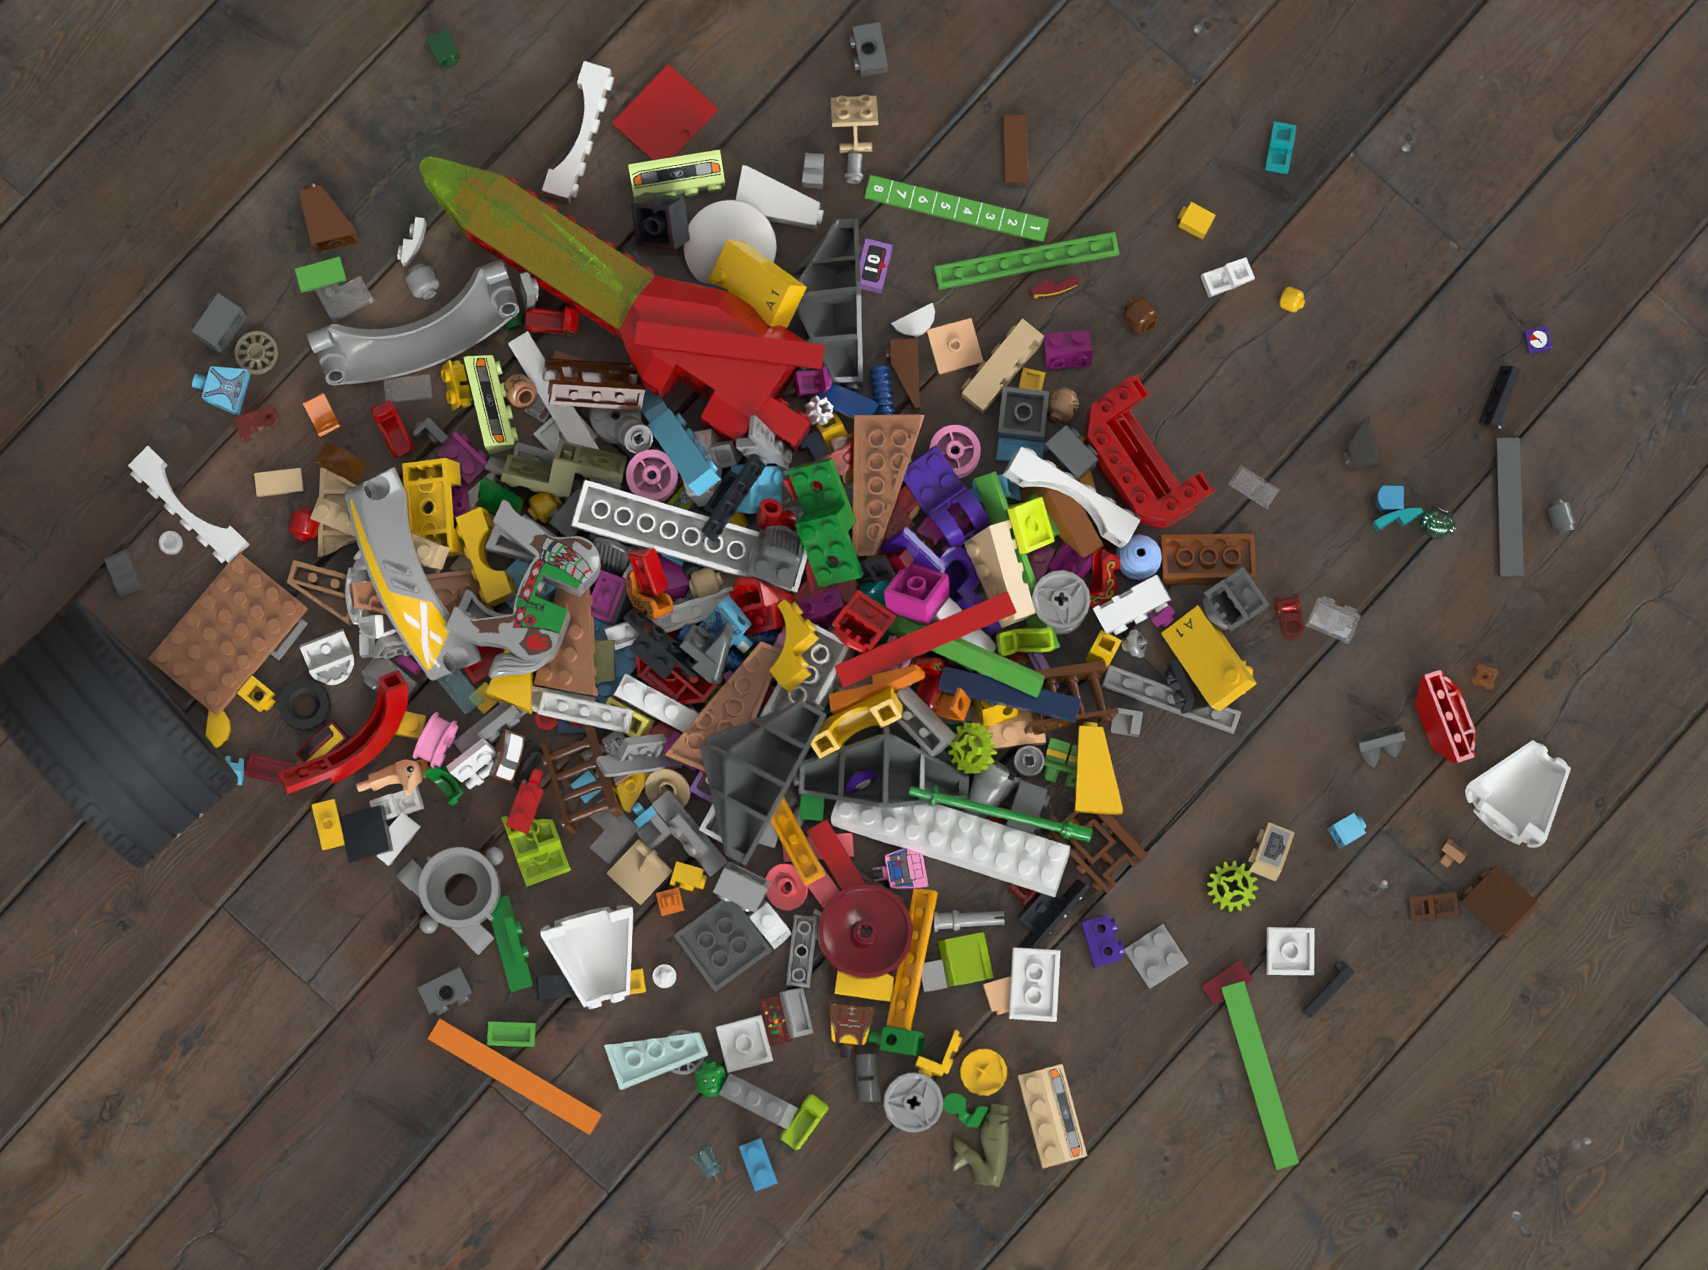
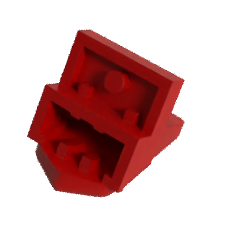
M739 576L732 586L733 591H730L729 594L751 622V626L745 631V636L784 627L781 612L777 605L784 599L789 603L794 602L793 595L759 578Z
M857 590L832 623L834 626L833 633L845 646L864 653L876 647L897 616L860 590Z

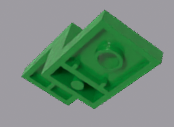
M833 458L791 467L788 470V474L804 513L795 526L818 586L824 587L861 578L864 574L848 534L856 519ZM813 481H819L823 485V490L814 488ZM828 556H835L839 564H832Z

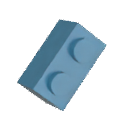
M762 1138L739 1146L755 1191L778 1183Z

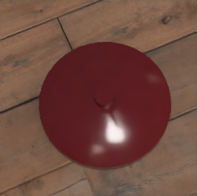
M854 885L838 892L826 904L818 923V941L827 961L839 972L856 979H875L890 973L904 960L912 942V921L905 905L892 892L876 885Z

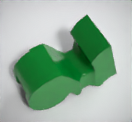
M953 1093L943 1099L944 1110L949 1114L958 1113V1120L963 1122L968 1128L975 1127L978 1129L989 1108L985 1106L976 1107L974 1114H968L966 1112V1098Z

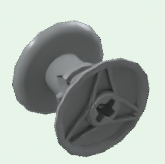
M1061 570L1050 572L1038 581L1034 587L1032 601L1038 617L1046 624L1053 626L1055 634L1060 635L1072 632L1084 621L1090 605V594L1088 587L1080 577L1074 573ZM1057 600H1061L1063 606H1059Z
M905 1073L897 1076L888 1084L883 1094V1108L886 1117L894 1126L906 1132H920L929 1129L937 1122L943 1109V1097L940 1088L931 1078L920 1073ZM913 1096H916L915 1099L919 1101V1104L910 1109L907 1099H912Z

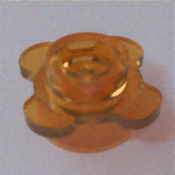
M1484 664L1477 665L1476 675L1472 678L1473 685L1484 686L1487 690L1493 689L1495 678L1498 676V670L1485 667Z

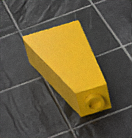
M1084 722V726L1078 727L1074 812L1121 815L1123 807L1103 727H1098V723Z

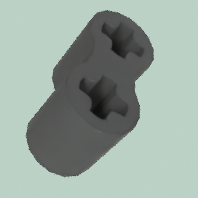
M127 549L104 558L120 598L143 589Z

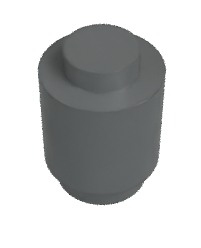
M1563 499L1549 503L1550 508L1546 510L1552 528L1556 530L1557 535L1575 530L1574 524L1576 522L1569 502L1564 503Z

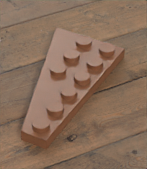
M854 415L853 514L856 522L853 525L852 544L857 556L878 555L925 415Z
M471 570L425 575L435 594L450 614H452L454 607H459L466 590L473 592L479 602L486 608L494 611L492 605L483 602L481 599L479 581L474 579ZM371 581L349 584L353 608L387 615Z
M590 587L581 597L556 588L553 604L567 609L571 619L558 654L552 661L537 670L534 685L598 696V689L595 688L597 671L596 667H594L593 657L595 653L594 617L591 616L593 599L590 595Z
M761 641L666 752L665 756L706 772L700 750L706 738L756 719L773 676L769 669L780 657L782 649Z

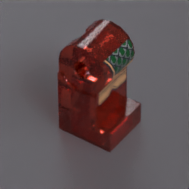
M264 407L235 417L234 420L243 443L252 441V433L263 429L273 430L277 428L280 423V416L274 408Z

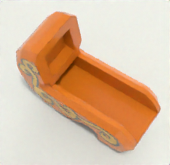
M634 571L628 572L626 576V589L634 607L643 612L647 610L648 617L652 619H657L673 611L674 604L670 595L664 592L658 596L641 593Z

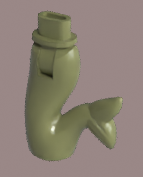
M990 1104L989 1114H985L987 1119H984L982 1123L980 1140L986 1161L977 1152L970 1149L968 1145L956 1137L953 1138V1146L957 1152L952 1163L953 1171L966 1164H970L973 1170L974 1183L990 1187L1000 1186L1008 1152L1009 1124L1007 1121L1010 1119L1007 1117L1008 1106Z

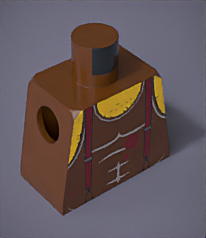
M830 1003L832 1042L841 1043L840 1057L854 1059L855 1045L865 1046L875 1008Z

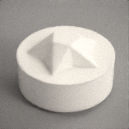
M659 965L653 972V981L660 988H669L676 981V972L669 965Z

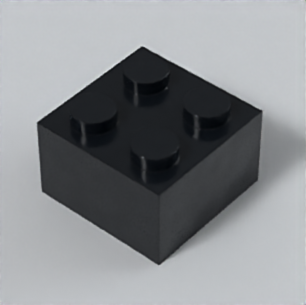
M645 192L630 202L637 246L676 250L690 240L684 196Z

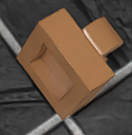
M1448 838L1441 849L1445 854L1441 858L1440 863L1447 868L1453 860L1460 864L1466 857L1467 851Z

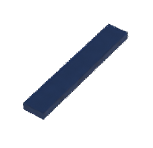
M945 666L938 686V691L956 694L957 688H962L966 695L972 699L1074 723L1076 722L1081 698L1041 689L1040 694L1036 698L992 677Z

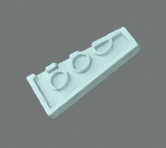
M701 1033L604 1045L620 1090L708 1056Z

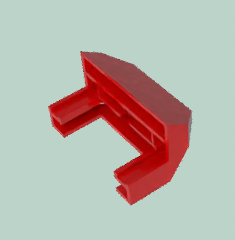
M1139 375L1128 377L1092 403L1086 414L1082 443L1085 446L1089 444L1097 452L1095 456L1098 459L1096 466L1124 509L1132 511L1136 515L1135 517L1140 519L1139 523L1164 529L1196 510L1194 506L1213 494L1215 490L1210 487L1204 478L1203 472L1196 476H1191L1182 484L1178 483L1130 410L1151 394L1142 385Z

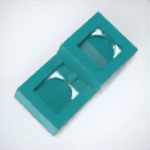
M1274 121L1265 170L1288 174L1296 125Z
M1421 508L1398 510L1380 517L1371 525L1376 532L1395 520L1400 527H1403L1420 516L1423 510Z

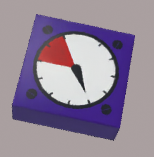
M1547 326L1523 332L1528 354L1552 349Z
M874 770L857 772L845 784V788L848 793L866 790L878 776Z

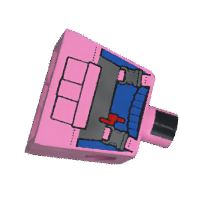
M904 848L884 856L886 866L872 868L874 881L889 880L890 889L929 888L923 854L911 849Z

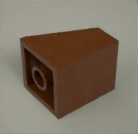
M309 184L304 186L303 190H298L310 243L316 253L361 243V239L354 226L321 185Z
M1496 866L1491 869L1486 867L1478 876L1480 881L1475 886L1470 884L1461 893L1464 897L1460 900L1500 940L1508 939L1541 905Z

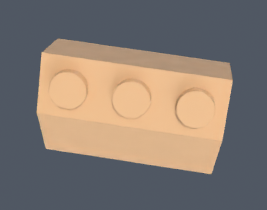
M970 706L972 723H980L983 726L975 707ZM1019 709L1018 715L1015 718L989 726L986 732L993 733L991 741L997 742L995 746H992V750L1045 745V733L1040 735H1034V733L1025 734V727L1033 720L1030 712Z

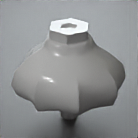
M1133 629L1130 631L1127 639L1122 642V648L1124 651H1129L1132 656L1142 658L1147 650V640L1143 637L1142 631Z

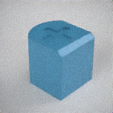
M1382 486L1375 496L1377 510L1379 512H1395L1404 509V486Z

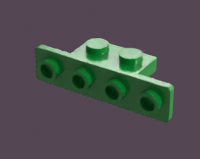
M509 896L500 897L496 908L491 914L494 918L491 923L509 989L511 992L533 986L526 960L530 956L526 943L522 944L521 942L522 926L520 920H515Z

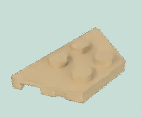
M320 468L319 497L348 507L345 500V491L357 485L325 468ZM320 523L318 529V557L323 558L356 542V537Z

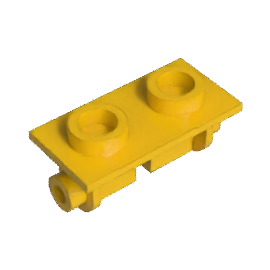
M448 360L441 369V378L447 387V402L451 404L452 411L456 410L460 405L462 407L471 406L470 401H472L469 385L460 386L459 383L467 381L464 364H461L460 360L454 362Z

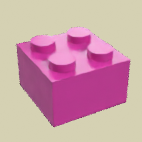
M911 563L908 568L901 569L885 589L886 609L893 614L928 625L950 595L948 575Z

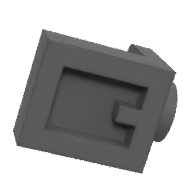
M429 417L426 420L421 419L413 427L415 431L412 434L417 440L427 431L429 433L426 436L435 445L440 443L443 446L449 440L448 436Z

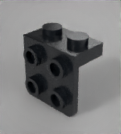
M1179 659L1170 661L1167 671H1165L1167 683L1171 686L1174 701L1179 706L1181 713L1184 714L1210 707L1184 667H1181Z

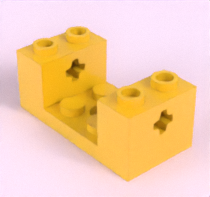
M447 458L403 463V482L407 493V514L410 532L449 547L450 550L447 557L465 555L463 549L465 547L464 540L459 537L456 529H454L451 487L461 486L460 463ZM432 501L434 505L433 511L426 514L424 506L427 502Z

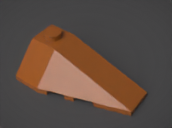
M1055 463L1056 468L1062 471L1058 463ZM1024 487L1020 491L1022 502L1033 494L1043 497L1047 512L1061 532L1058 536L1084 558L1104 547L1082 505L1073 498L1058 490L1047 487Z

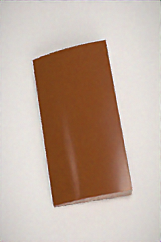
M1254 534L1161 535L1163 585L1217 584L1242 567L1245 568L1252 580L1256 581Z

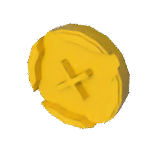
M977 1049L970 1052L964 1058L960 1067V1078L964 1086L971 1093L979 1096L991 1095L1004 1085L1007 1078V1067L1003 1058L997 1052L990 1049Z

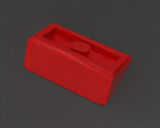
M655 548L629 551L627 553L641 593L658 596L668 588V583Z

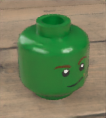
M715 1061L702 1062V1066L694 1071L696 1089L704 1097L718 1096L726 1082L725 1069L723 1066L717 1065Z

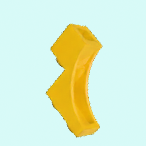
M784 599L777 606L781 610L786 624L785 644L780 657L769 671L781 687L791 693L811 675L810 671L806 668L809 664L801 654L813 645L819 637L814 632L817 629L809 619L804 620L801 616L803 613L802 609L795 602L791 604Z

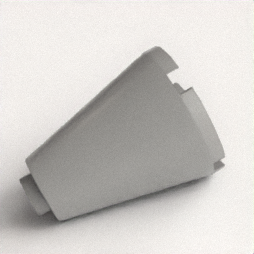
M995 760L993 764L987 763V770L975 773L968 794V800L998 807L1020 784L1022 778L1016 777L1017 773ZM964 809V811L967 812V814L977 816L983 819H986L989 816L987 814Z

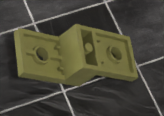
M559 440L553 465L508 454L501 481L514 487H527L534 492L544 491L552 493L556 497H570L576 473L586 478H601L608 483H621L627 456Z

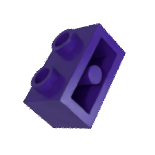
M1108 914L1080 923L1094 968L1123 960L1121 955H1124L1125 952L1122 942H1117L1115 932H1118V928L1114 918L1110 919Z

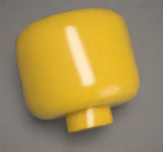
M1287 287L1281 295L1280 307L1290 312H1297L1305 304L1304 294L1300 290Z

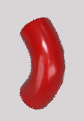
M768 498L761 501L755 521L759 530H765L767 526H787L792 531L796 530V518L790 510L782 511L781 504L774 499Z

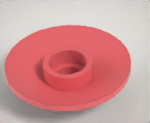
M779 864L768 872L766 879L771 881L766 895L775 907L781 910H793L803 904L807 897L808 885L805 886L794 865ZM788 882L791 883V885H792V890L789 889V887H788Z

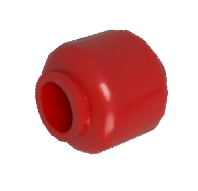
M300 507V510L293 511L288 525L289 532L294 534L293 539L306 543L307 539H315L317 537L320 522L310 519L313 509Z

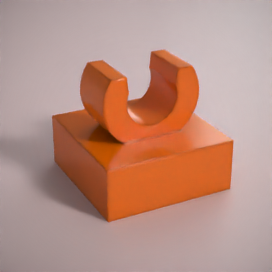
M679 887L656 893L661 916L685 911Z

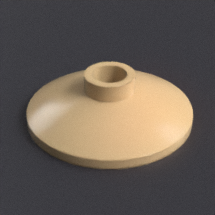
M664 768L654 771L646 780L645 791L651 803L666 791H670L682 807H685L690 799V786L687 780L673 769Z

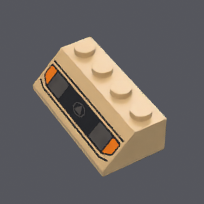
M1063 1064L1017 1076L1041 1168L1087 1156Z

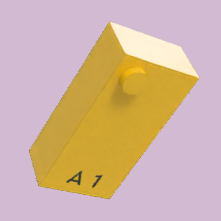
M734 240L726 241L708 279L713 285L727 289L754 307L769 326L781 325L784 328L788 327L807 288L747 243Z
M1197 605L1161 633L1211 708L1218 711L1223 710L1257 684L1219 627L1207 618L1204 608Z

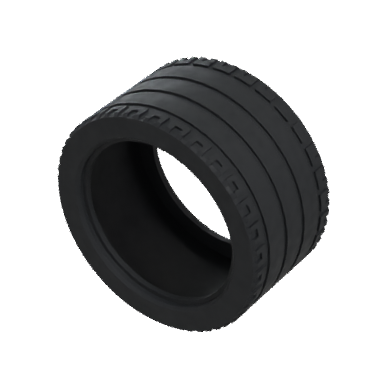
M73 601L62 611L63 614L61 616L57 615L39 631L40 634L38 636L34 635L16 651L15 656L11 655L0 665V727L44 779L92 830L131 865L143 868L155 857V854H159L177 838L178 833L182 834L200 818L199 815L201 813L205 814L222 799L224 793L227 794L238 785V777L201 729L133 653L81 602Z

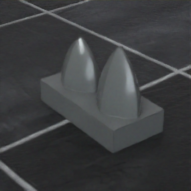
M1397 725L1355 736L1354 740L1365 762L1375 768L1380 757V747L1383 746L1389 755L1397 757L1406 738L1402 728Z

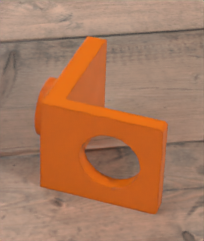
M324 393L303 402L319 437L340 427Z
M957 688L955 696H941L935 714L939 718L964 721L971 700L962 688Z

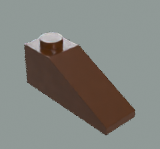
M890 339V346H885L886 360H890V367L915 412H919L918 339Z

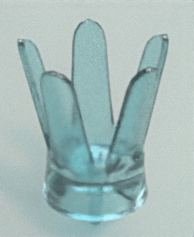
M710 1145V1148L706 1146L705 1152L700 1151V1156L695 1153L690 1158L702 1169L706 1179L714 1175L716 1181H718L716 1174L722 1170L721 1165L715 1158L712 1145Z

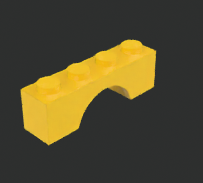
M479 507L456 517L458 524L456 525V531L459 537L464 540V553L469 560L471 559L473 565L471 572L474 579L479 581L481 587L479 594L483 602L496 606L515 598L518 591L512 575L505 571L493 570L486 559L485 546L494 529L488 510Z
M889 687L825 719L811 746L820 759L840 749L843 743L856 732L870 726H880L882 728L902 718L903 705L892 687Z

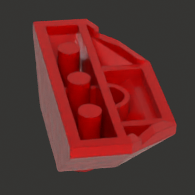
M635 655L638 676L653 689L680 704L706 702L719 686L713 682L709 683L700 674L692 678L678 665H676L669 677L664 680Z
M1441 670L1421 676L1415 706L1431 748L1454 764L1474 758L1476 731L1460 689L1449 678L1444 676Z

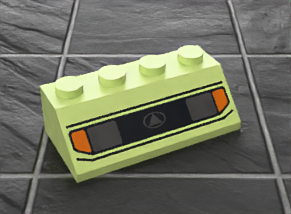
M720 150L628 164L634 199L645 192L675 196L680 194L695 196L699 194V191L708 190L709 193H714L726 187Z
M493 355L464 357L484 445L488 454L514 449L515 441H519L516 427L511 428L509 419H513L511 406H506L504 397H506L504 383H500L499 375L503 374L500 361H495Z

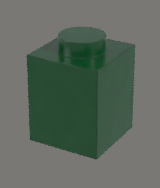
M446 29L426 39L440 69L452 67L460 59L459 52Z

